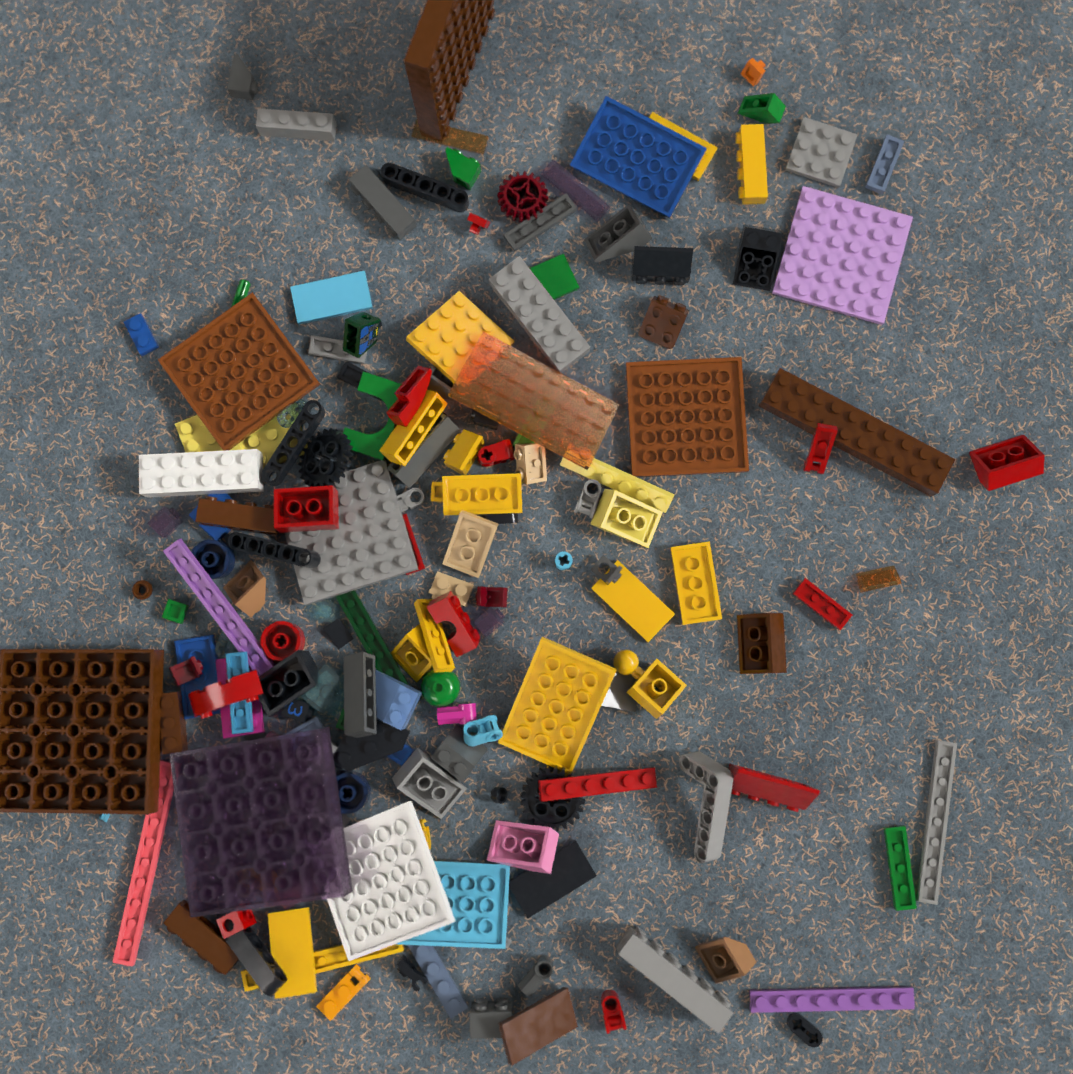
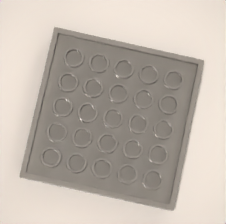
M380 460L344 472L345 478H339V484L334 482V487L338 490L339 529L285 533L288 545L316 551L321 557L320 564L316 568L294 565L304 605L307 606L419 570L390 471L387 469L386 460Z

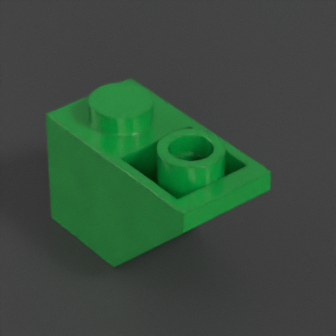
M447 147L445 149L453 181L471 190L481 173L479 162L472 157L467 158L455 148L452 150Z

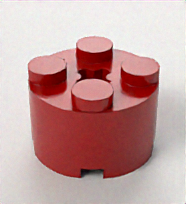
M277 621L264 629L260 642L269 658L282 661L295 651L304 649L305 636L302 629L296 624ZM280 639H285L286 644L281 643Z

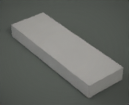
M311 335L308 355L365 364L367 351L361 357L356 358L343 351V340Z

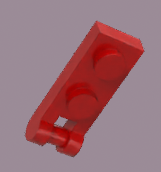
M817 423L811 446L804 462L803 471L810 472L812 470L817 471L818 474H824L838 431L837 426Z

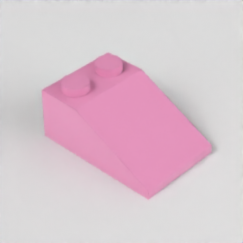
M496 820L487 861L533 872L551 874L559 833L551 827Z

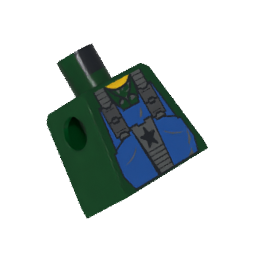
M366 312L346 318L343 351L356 358L361 357L377 342L378 329L382 326L381 320Z

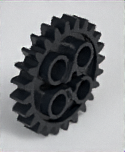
M330 428L329 431L324 429L323 433L318 431L317 437L312 436V442L307 443L308 447L303 449L304 455L300 456L303 461L298 463L302 467L299 473L302 474L300 478L304 480V484L309 487L334 486V482L340 483V477L345 478L344 471H349L350 469L347 465L352 463L349 458L354 455L349 452L353 449V446L349 445L351 440L347 438V435L337 429Z
M547 765L545 772L539 768V774L537 775L535 772H532L531 776L533 779L527 777L526 783L528 785L523 784L522 789L526 791L520 794V797L524 798L521 800L520 805L526 806L523 808V813L529 812L527 820L534 818L533 825L539 822L541 823L540 826L547 825L551 828L555 826L557 831H559L560 825L567 829V822L573 825V817L576 819L580 818L578 812H583L581 805L585 804V799L576 797L568 798L571 801L560 799L541 802L540 798L535 797V795L539 796L538 780L571 777L572 771L565 774V767L558 771L557 765H555L554 770H550L549 765ZM540 803L545 804L547 809L541 811L537 808V805ZM558 806H564L566 807L567 811L561 813L556 808Z

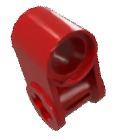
M510 439L482 447L478 453V462L483 467H490L499 463H506V460L509 459L510 461L515 459ZM484 453L490 456L489 460L483 458Z
M613 990L604 991L601 995V1004L606 1033L610 1034V1031L618 1029L627 1030L618 994ZM612 998L616 1001L613 1005H607L605 1003L606 1000Z

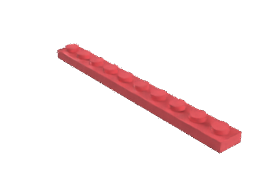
M160 760L158 812L145 815L112 963L131 967L135 965L179 763Z

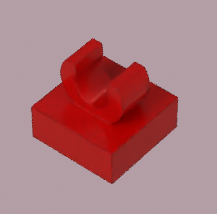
M469 213L467 220L473 222L469 232L477 235L481 227L488 229L491 222L474 213Z

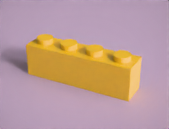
M764 124L741 125L739 132H736L735 143L739 144L736 161L740 162L737 179L741 180L738 197L742 198V205L765 204L768 198Z
M427 390L418 411L406 427L397 425L379 451L390 462L406 466L448 403L437 392Z

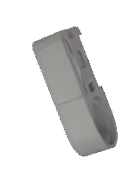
M412 488L398 495L397 499L401 512L420 506L425 500L424 493L418 488ZM419 492L421 494L419 502L414 503L410 500L412 493Z

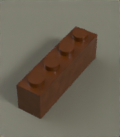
M205 496V499L199 498L195 520L199 525L277 535L278 533L274 528L273 505L257 507V504L252 502H245V505L237 504L236 500L225 499V502L217 501V498Z
M186 900L180 902L163 922L170 933L178 935L185 946L192 947L198 952L197 955L202 960L210 962L216 972L226 975L238 962V957L223 938L220 929Z

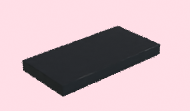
M575 840L555 852L551 874L526 870L509 880V887L526 917L530 918L597 875Z

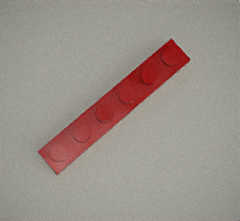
M655 767L538 780L539 798L543 802L657 788Z

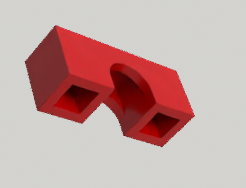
M452 591L430 601L426 608L435 623L450 621L456 627V631L451 633L447 639L456 657L478 647L481 641L480 634L472 627L469 615L463 612L458 597L453 595Z

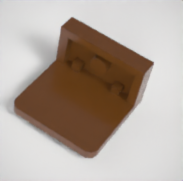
M654 296L638 335L658 345L672 349L689 310L681 303L673 304L669 302V299L664 296Z

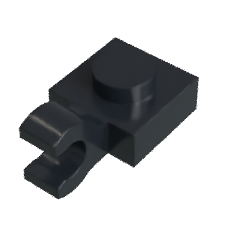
M405 955L398 960L396 964L398 972L403 977L407 976L410 980L412 979V988L418 992L420 987L416 982L421 980L426 984L428 981L427 977L421 974L418 968Z

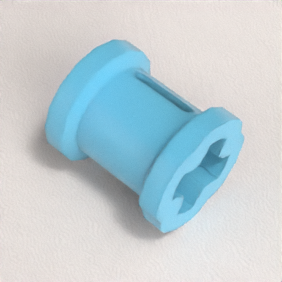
M563 551L556 555L555 563L559 570H566L571 567L573 562L571 554ZM566 556L569 564L561 566L559 558L563 559Z

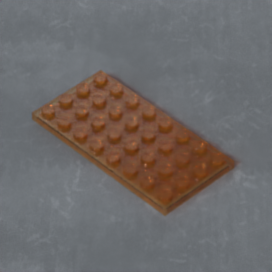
M484 331L448 394L449 397L586 470L590 467L620 404Z

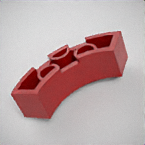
M257 670L225 680L226 684L222 685V682H217L206 686L203 690L199 689L189 693L188 696L194 717L200 716L201 719L213 716L212 712L244 700L247 703L259 700L258 696L263 694Z

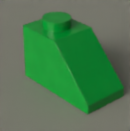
M775 93L744 96L738 114L764 124L780 123L786 106Z

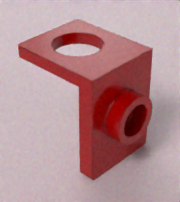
M249 904L216 920L224 939L257 923ZM227 919L232 920L234 923L232 931H228L224 926Z

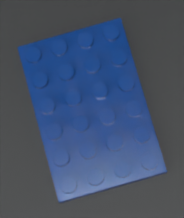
M605 96L570 163V167L670 219L707 148Z

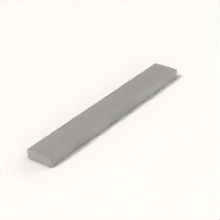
M935 741L916 893L917 902L938 905L957 743Z

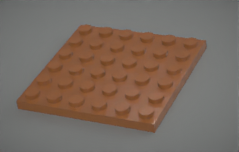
M253 292L158 359L223 451L232 449L321 385Z
M742 357L626 362L631 472L633 476L657 477L749 472Z

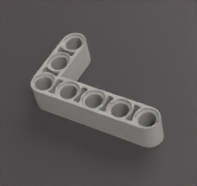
M700 751L683 754L679 757L681 770L704 785L694 846V856L702 864L719 859L721 856L733 775L729 769Z

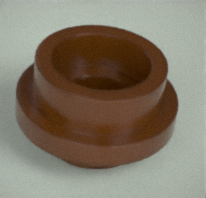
M140 580L134 584L132 592L137 599L145 600L152 595L153 588L148 581ZM144 586L146 592L142 594L140 588Z

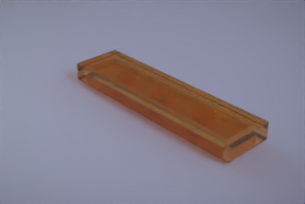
M417 119L411 135L413 138L484 154L489 137L450 127L448 137H444L441 142L421 135Z

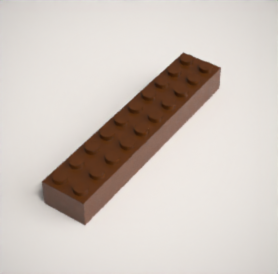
M781 368L776 372L759 404L760 408L812 435L815 433L817 423L837 426L838 431L833 446L930 497L939 493L955 461L954 458Z

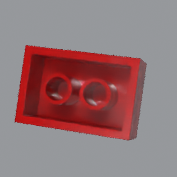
M333 485L274 489V528L280 533L339 529L338 490Z

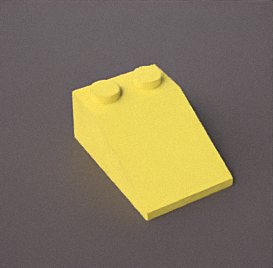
M604 489L590 525L649 548L663 512L616 490Z

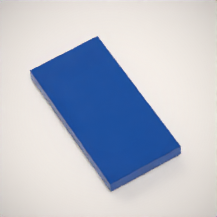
M214 635L174 641L177 664L195 656L196 660L199 659L203 666L202 675L199 678L180 686L184 719L196 718L194 717L188 694L199 689L203 690L206 686L218 682L216 659L218 658ZM218 709L212 713L213 715L220 714L221 711L220 709Z

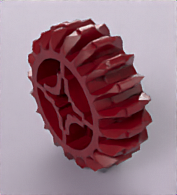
M517 171L516 177L510 174L509 180L504 179V185L499 186L500 192L497 193L499 198L498 205L502 206L501 211L506 212L507 218L512 216V221H516L519 218L521 223L523 218L530 220L532 215L537 219V212L542 213V209L547 206L545 202L549 200L547 196L548 189L545 188L544 182H540L539 176L534 178L533 172L527 176L526 171L523 172V175H519ZM530 187L535 189L539 196L538 198L530 193ZM526 192V198L524 197V199H521L520 201V196L522 197V195H525ZM508 195L516 201V207L510 204L507 198Z

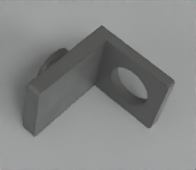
M604 555L591 568V571L607 585L611 581L615 584L622 576L620 573L622 567H617ZM607 563L610 567L609 573L601 574L598 570L599 565Z

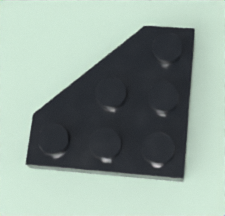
M376 718L377 734L360 738L344 734L331 764L347 771H352L403 750L411 731L408 729L399 730Z

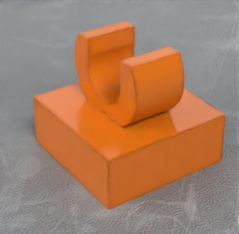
M751 58L742 70L741 75L754 87L764 75L766 64L762 60L757 62L754 58Z

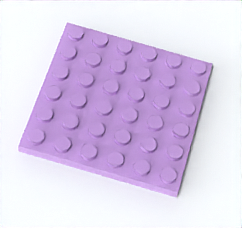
M803 186L772 294L883 325L913 217Z

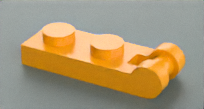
M358 964L316 1006L330 1021L371 979L367 974L364 975L360 971L361 968ZM353 976L359 981L357 984L351 980Z

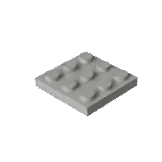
M803 117L785 171L839 188L858 134Z

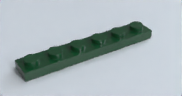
M356 590L335 596L366 652L375 656L376 670L408 685L406 678Z

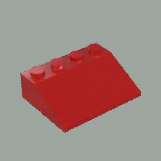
M729 763L728 769L733 775L731 794L740 796V792L748 794L747 798L759 801L760 798L767 800V804L779 807V803L787 805L786 809L798 812L799 809L806 810L820 793V790L803 783Z

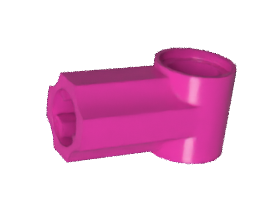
M476 703L437 708L438 725L455 723L464 725L467 722L477 720Z

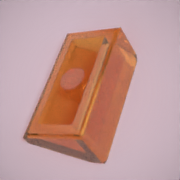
M895 566L856 574L860 593L902 584Z

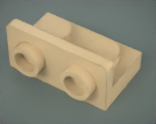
M545 443L515 444V474L521 473V483L528 485L547 481Z
M437 571L428 593L432 594V599H435L452 591L453 595L458 597L460 607H466L474 585Z

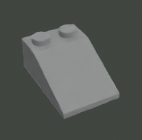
M418 747L392 777L398 790L440 819L445 816L467 789L460 781Z

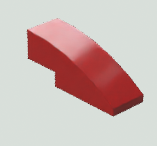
M417 366L394 393L398 399L386 412L394 424L406 427L415 416L430 383L432 374L430 368Z

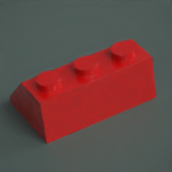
M1024 434L969 452L979 482L988 491L1044 474L1045 455Z

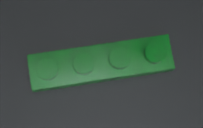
M906 826L883 827L894 909L896 911L917 909Z

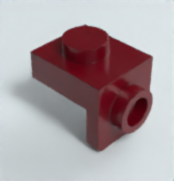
M478 586L475 595L476 605L481 607L507 608L508 588Z
M192 656L189 660L170 667L169 670L178 687L199 678L202 675L203 666L199 659L196 660L195 656Z

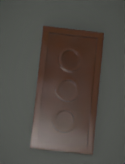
M562 987L498 1023L508 1064L512 1066L578 1027L567 987Z

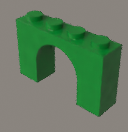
M363 371L357 390L382 399L389 410L398 398L394 393L402 384ZM388 418L385 427L377 433L364 434L345 427L343 434L347 435V438L351 440L349 445L353 446V451L384 461L387 458L379 450L397 424H394Z

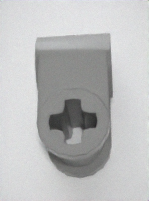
M591 479L585 483L574 513L580 512L588 515L591 519L593 518L601 492V484L597 480ZM594 484L597 486L598 491L595 494H590L587 491V487Z

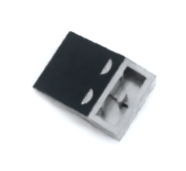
M743 224L733 285L767 291L771 290L783 237L782 231Z

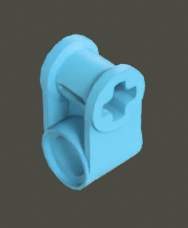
M490 715L467 722L463 728L465 744L473 747L499 740L503 736V732L499 730L497 716ZM474 732L476 735H469V733Z

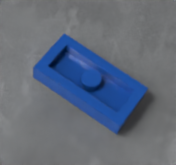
M141 313L124 321L141 356L159 348Z

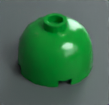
M431 670L423 677L421 692L424 699L430 705L446 707L457 699L460 692V681L454 672H434V670Z

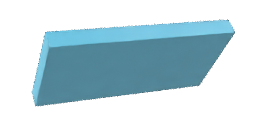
M365 271L290 287L299 325L373 309Z

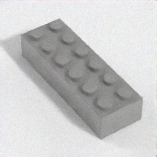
M520 256L489 278L491 288L559 375L590 352L591 347Z
M630 925L616 944L618 955L718 1034L734 1014L730 1007L731 1003L722 992L718 990L716 993L711 988L712 985L704 978L699 980L689 966H681L678 962L679 959L671 952L666 954L662 949V945L654 939L652 941L648 940L646 933L639 927L634 929Z

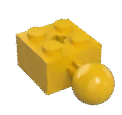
M621 650L614 657L613 665L617 672L622 675L631 674L636 679L635 683L626 693L655 719L663 715L687 686L658 659L654 660L644 671L638 666V657L631 650Z

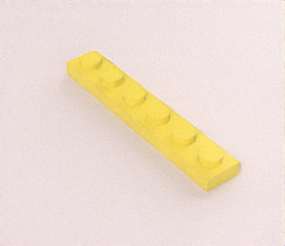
M569 446L560 463L561 466L589 479L597 480L602 485L664 513L667 512L675 495Z

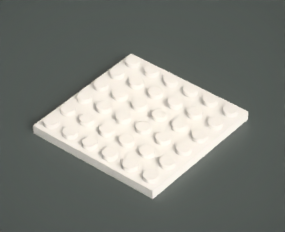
M412 800L308 843L348 961L455 922Z

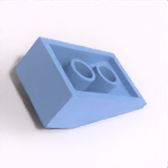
M375 669L376 718L399 730L406 729L422 692Z

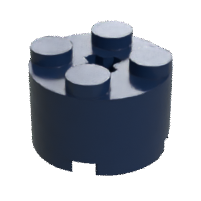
M207 539L201 541L191 551L211 579H221L228 576L235 566L234 550L223 541ZM214 557L215 562L210 561V558Z
M346 771L331 780L327 788L329 805L341 814H351L360 810L368 802L371 793V787L366 777L356 771ZM349 788H350V789L352 790V792H351L352 795L347 796V795H346V793H347V790H346V789H349Z

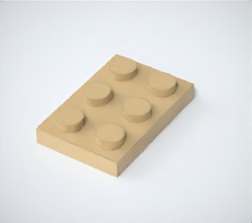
M461 510L442 564L479 578L499 524Z

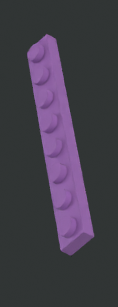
M178 539L163 551L236 649L239 652H247L248 665L253 671L257 670L258 677L276 665L274 661L266 655L259 641L183 540Z
M912 986L749 990L751 1013L915 1009L914 988Z

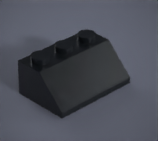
M635 246L632 256L631 281H636L637 284L655 282L657 285H664L666 282H674V285H685V283L689 282L691 275L693 248Z
M297 650L259 676L263 694L259 695L258 698L268 717H271L318 685V667L309 651Z

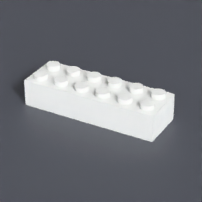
M258 449L139 455V494L145 497L264 492L261 474L263 471V453Z

